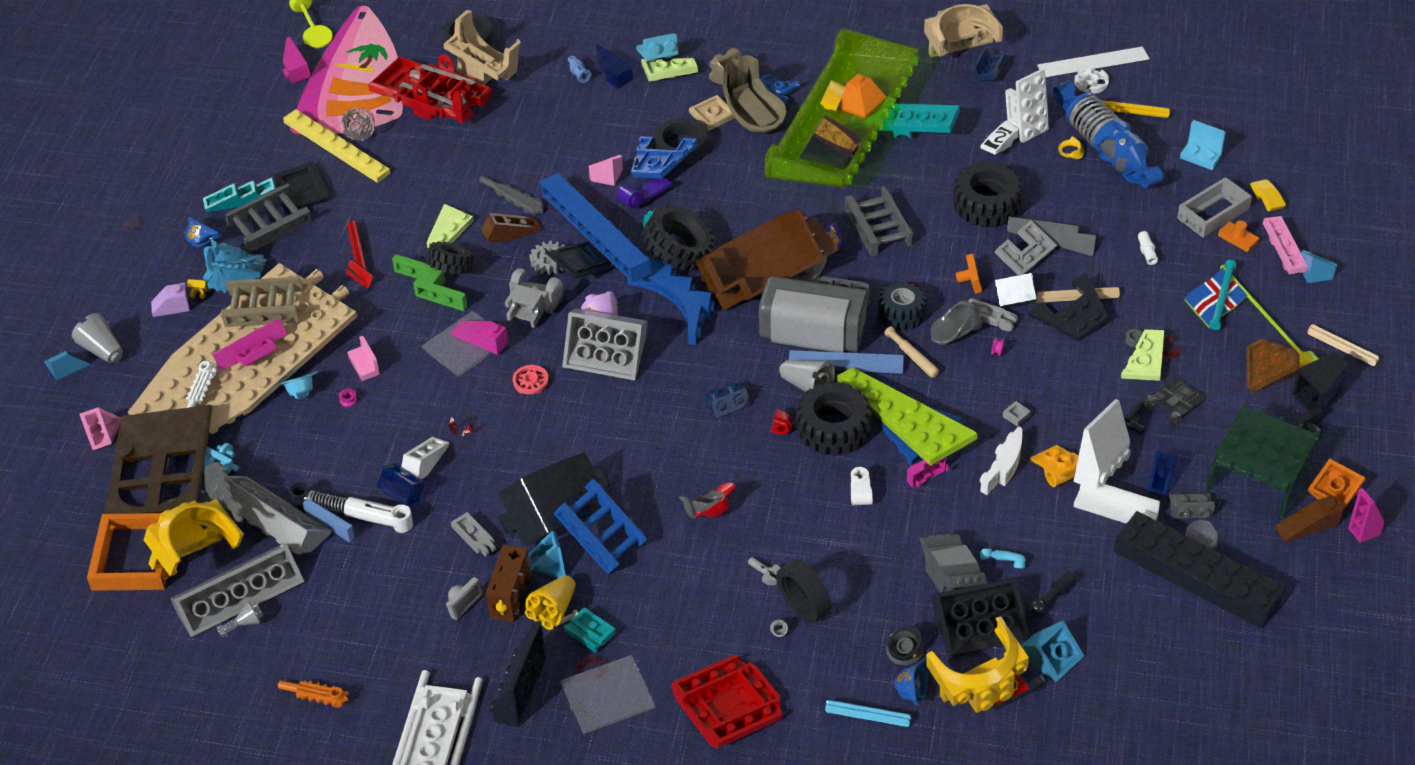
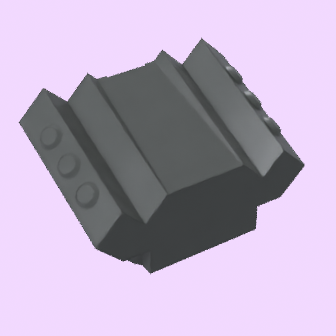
M958 534L919 537L925 555V570L940 593L987 584L985 573L980 572L978 562L966 544H962Z

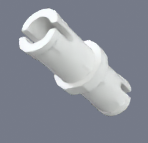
M1140 232L1138 234L1141 245L1140 250L1145 255L1147 264L1154 265L1158 260L1155 253V245L1151 242L1148 232Z

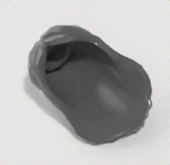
M966 300L959 301L931 325L932 342L945 345L971 331L979 330L982 327V320L980 319V312L977 307Z

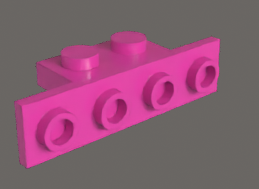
M277 318L213 353L212 356L220 371L237 362L243 367L250 366L260 357H266L273 350L277 349L274 341L287 335V332L280 318Z

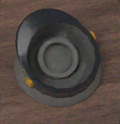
M905 626L890 635L886 653L892 662L898 665H911L920 660L924 654V645L922 643V634L918 628Z

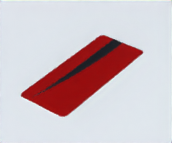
M350 260L346 273L368 289L373 276Z

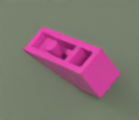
M288 37L283 58L285 69L282 70L285 78H289L293 84L311 77L307 62L291 38Z
M461 321L451 332L452 336L496 355L508 344L506 327L492 321Z
M1363 488L1359 489L1348 527L1359 543L1381 535L1384 526V520L1376 504Z

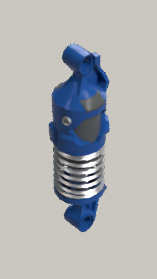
M1067 81L1053 88V94L1057 102L1067 112L1066 120L1100 153L1102 160L1113 163L1112 166L1124 176L1126 181L1138 183L1144 189L1163 181V173L1159 167H1147L1148 146L1131 132V125L1119 119L1095 93L1088 92L1076 96V88L1072 81Z

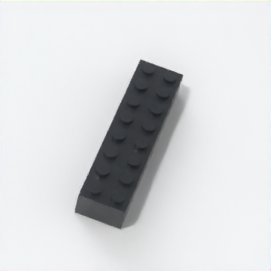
M1139 511L1133 514L1116 536L1114 552L1261 629L1282 600L1285 589L1284 585Z

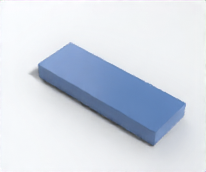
M306 499L303 502L306 515L348 542L355 538L351 524L310 499Z

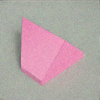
M618 155L590 165V180L615 186L623 170L622 156Z
M99 407L80 413L92 450L112 444L121 423L120 417Z

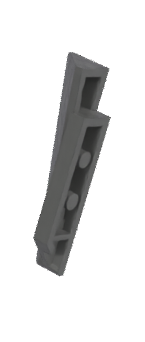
M1009 217L1007 231L1017 234L1031 219ZM1032 220L1057 246L1089 256L1094 254L1097 235L1079 233L1080 226Z

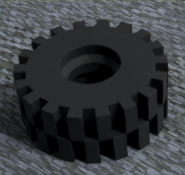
M432 242L429 245L426 264L430 265L429 267L435 268V270H442L445 273L467 274L471 272L474 252L467 247H462V245H455V243Z

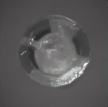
M366 108L349 109L344 113L341 121L344 128L343 133L351 140L368 139L374 131L375 118L373 114Z

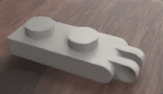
M468 512L451 522L452 528L477 554L481 552L484 556L489 555L488 549L491 552L496 550L494 539Z

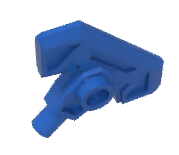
M763 75L760 79L767 91L776 95L785 105L789 97L784 95L800 87L798 81L791 83L789 81L776 82V78L770 75Z

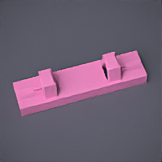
M1282 216L1264 218L1263 225L1270 237L1271 244L1275 246L1283 262L1284 269L1287 270L1288 274L1306 272L1308 266Z

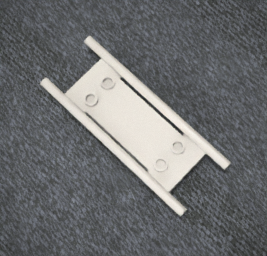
M423 670L392 765H447L460 719L464 717L450 765H459L484 680L479 677L475 678L471 694H469L467 690L427 685L430 672Z

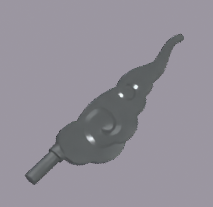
M214 462L210 466H206L203 471L201 489L207 491L212 500L217 499L225 510H230L236 521L242 522L243 517L239 515L236 501L230 492L227 473L223 465Z

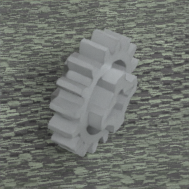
M549 241V244L542 242V246L536 245V249H532V254H530L531 266L535 268V271L540 270L541 274L547 272L550 275L552 271L557 274V270L563 271L564 269L547 255V252L563 248L565 245L559 246V242L552 244V241Z

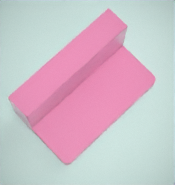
M361 336L359 337L361 347L347 353L360 379L364 381L380 374L377 359L365 338Z

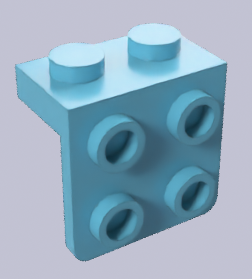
M673 33L643 39V44L636 46L637 51L648 61H655L657 58L662 57L670 58L678 54L677 35Z

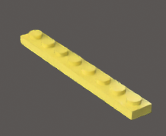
M295 109L283 118L285 124L375 182L379 183L390 175L388 167Z

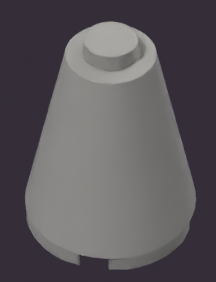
M99 313L86 316L87 320L84 323L79 322L75 326L72 338L76 344L108 363H116L122 358V348L104 317Z
M786 360L779 369L783 379L804 392L810 388L814 389V386L818 384L824 385L825 382L833 383L835 377L834 366L827 361Z

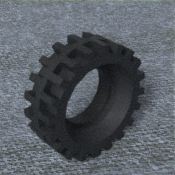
M668 204L666 208L663 205L659 209L656 208L642 232V236L645 237L643 242L648 244V251H653L655 253L654 257L662 259L664 265L668 263L673 269L680 267L681 271H685L687 268L693 271L695 267L698 269L695 261L712 251L715 238L710 235L712 232L711 228H706L705 225L707 223L700 221L697 214L692 215L689 209L684 211L678 205L673 208L671 204ZM666 232L681 237L689 247L677 243Z

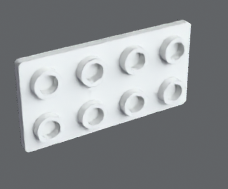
M1040 69L1016 81V91L1011 88L1005 91L1007 119L1010 123L1019 127V136L1022 143L1049 129L1045 70Z

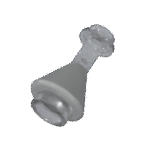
M247 602L235 619L225 625L219 623L216 629L222 638L228 637L227 632L238 626L260 624V618L264 616L256 602L253 604Z

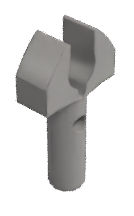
M754 557L748 560L749 565L763 573L762 582L766 585H777V579L772 577V575L776 576L777 571L780 569L778 565L775 564L773 567H767Z

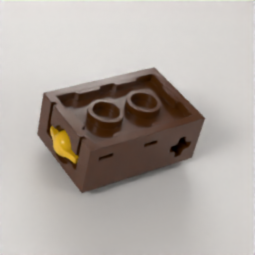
M503 545L486 591L491 619L514 622L516 615L520 614L522 598H525L527 594V583L531 582L533 570H530L531 557H528L527 548Z

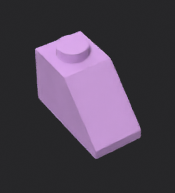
M185 283L168 285L163 288L151 301L153 317L190 311Z

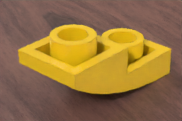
M831 80L820 104L828 110L836 111L842 99L845 86Z
M1267 179L1250 184L1257 200H1263L1268 212L1283 209L1286 206L1280 193Z

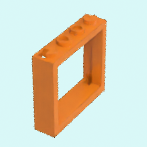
M161 513L102 514L87 575L91 591L165 590L166 580L170 578V575L163 566L156 568V571L151 573H104L113 530L147 529L151 524L158 523Z

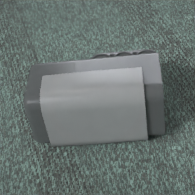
M771 276L767 279L759 304V334L762 338L771 339L772 343L829 352H858L866 324L869 285L864 282L831 277H820L816 282Z

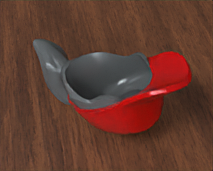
M724 483L716 490H711L706 495L696 496L693 500L686 496H680L679 499L683 502L688 516L693 519L703 515L710 518L720 517L729 509L728 496L735 490L736 485Z

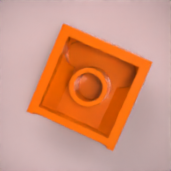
M1329 458L1308 488V492L1317 500L1333 495L1344 511L1354 496L1358 495L1359 489H1361L1365 482V477Z

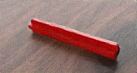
M349 221L347 227L355 263L367 271L357 223Z

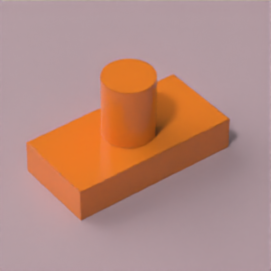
M1229 221L1218 233L1219 237L1246 252H1250L1259 244L1260 240L1259 237L1246 231L1247 224L1244 221H1237L1236 224Z
M966 255L969 269L956 272L957 281L962 283L971 280L975 294L980 293L982 288L974 255Z

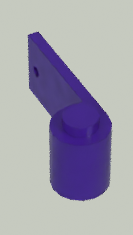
M654 178L637 190L628 185H623L618 189L616 196L622 203L631 208H637L670 187L672 182L665 178Z

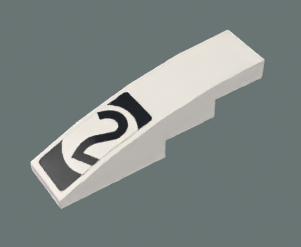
M1007 119L989 135L980 148L997 154L1011 147L1013 140L1020 137L1019 127L1010 123Z

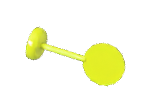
M290 0L289 5L291 9L298 13L304 12L311 26L303 34L304 43L311 48H322L328 45L333 37L332 31L326 26L314 25L307 11L312 5V0Z

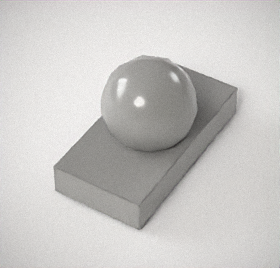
M473 577L465 586L455 585L449 590V601L446 603L452 619L458 620L484 594L479 579Z

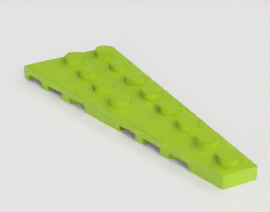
M853 367L837 375L838 382H841V384L846 385L847 383L852 385V388L856 387L859 389L861 394L868 398L871 412L930 466L977 439L975 431Z

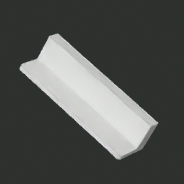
M1080 484V490L1074 501V507L1123 523H1127L1136 511L1156 520L1160 502L1106 484H1101L1096 490Z

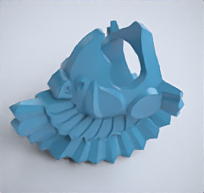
M213 239L211 240L212 246L204 248L207 271L203 279L208 282L209 289L215 288L217 292H228L226 281L259 279L266 264L263 254L247 255V252L239 247L226 243L217 245ZM213 252L215 256V263H213L212 259Z

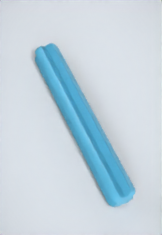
M827 700L825 711L828 713L908 727L911 721L910 714Z

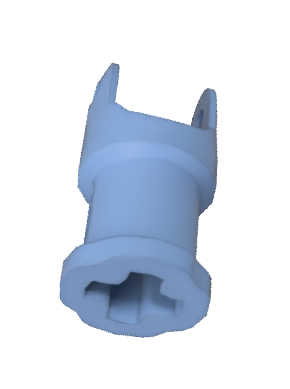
M570 56L568 61L571 73L577 76V80L580 83L589 81L591 72L585 69L582 61L575 56Z

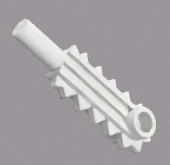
M211 360L200 363L196 380L193 381L194 384L190 387L191 391L187 393L188 397L186 400L189 401L187 408L195 407L197 403L200 404L203 398L206 397L207 387L211 384L210 380L214 378L217 371L215 369L217 364L212 363Z

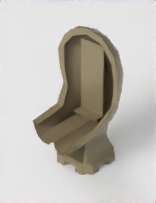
M735 48L729 49L725 55H715L710 61L712 72L709 73V78L712 82L723 85L729 109L739 124L753 133L763 134L773 132L781 127L786 119L785 104L776 95L767 91L759 79L758 60L749 55L741 56L742 53Z

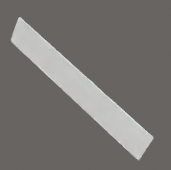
M1143 47L1038 64L1037 66L1039 70H1045L1046 77L1078 72L1085 67H1095L1096 69L1148 60L1149 57Z

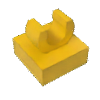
M188 279L187 287L191 289L190 297L195 299L196 293L200 292V298L205 299V292H210L211 290L207 285L208 282Z

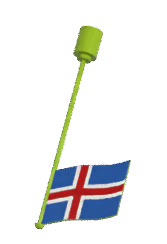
M1221 265L1220 271L1195 288L1185 298L1186 303L1208 328H1210V321L1213 320L1226 270L1225 265ZM1232 275L1222 316L1235 309L1248 297L1300 355L1297 361L1300 367L1319 359L1312 351L1302 352Z

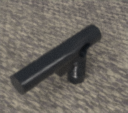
M1138 401L1124 417L1126 427L1142 434L1145 427L1138 424L1140 418L1136 415L1144 407V403Z

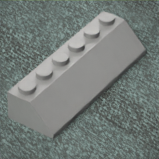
M227 476L230 492L236 501L239 515L247 519V523L261 528V532L275 537L276 542L289 546L292 552L296 554L312 552L331 534L332 530L247 476Z
M282 544L170 599L190 637L239 614L247 602H250L252 607L303 583L304 580L288 546Z

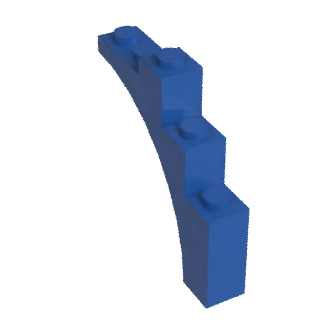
M651 261L650 275L633 283L627 278L628 285L653 290L672 301L683 313L687 321L688 343L696 345L697 338H701L702 333L700 324H704V318L709 319L710 312L714 311L715 301L711 298V292L695 291L696 287L692 285V277L677 276V271L671 268L670 264L666 263L664 265L660 261Z

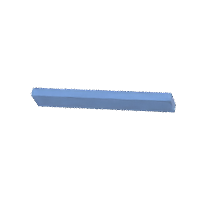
M790 350L789 360L827 361L834 366L835 371H847L853 367L861 372L903 374L904 355Z

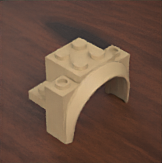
M962 4L938 11L936 17L925 19L924 33L929 39L930 57L944 56L947 53L992 43L993 38L996 43L1001 42L1003 26L987 4L981 6Z
M466 10L455 20V33L444 43V49L457 56L456 71L474 78L476 83L485 85L492 78L499 80L502 77L508 80L517 72L521 42L517 39V42L509 49L506 48L504 53L493 49L476 31L473 24L472 11Z

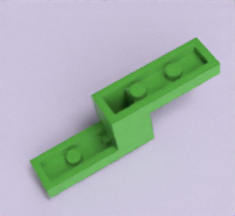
M397 254L392 258L395 272L416 278L413 284L417 297L465 311L467 308L466 294L444 287L443 285L446 280L442 270H435V268L429 267L430 265Z

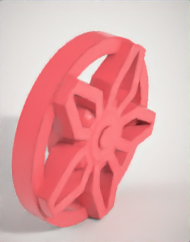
M537 365L523 366L513 375V385L521 394H539L545 389L549 381L546 370Z

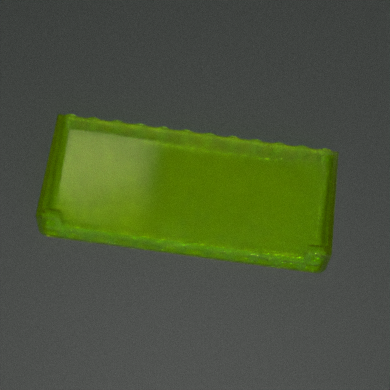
M841 28L835 39L833 55L778 146L772 144L765 155V177L839 188L850 186L853 175L857 174L859 170V164L864 162L865 153L870 151L872 141L876 140L878 130L882 129L884 119H888L890 109L894 108L896 98L900 97L902 87L906 86L908 77L912 76L913 67L918 65V49ZM857 74L871 78L887 97L885 102L866 119L840 110L839 105L836 111L828 110L820 104L831 80L846 87V84ZM825 115L862 137L858 143L860 145L855 154L852 153L854 157L850 164H845L842 169L799 158Z

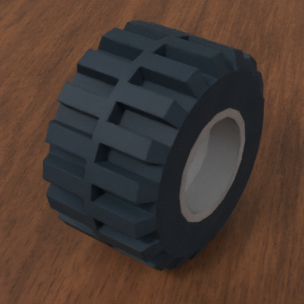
M896 282V284L891 283L888 287L885 286L883 288V291L880 292L878 316L881 318L882 323H886V326H892L896 330H905L906 328L910 330L913 326L917 327L919 323L923 322L926 296L919 286L915 287V284H908V282Z

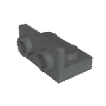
M1210 493L1169 495L1168 500L1172 518L1213 517L1215 503L1211 501Z

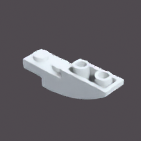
M1018 426L1014 432H1010L1006 441L997 447L995 451L996 460L993 462L991 469L988 472H984L980 478V492L988 495L998 483L1006 486L1012 478L1020 459L1022 444L1021 427Z

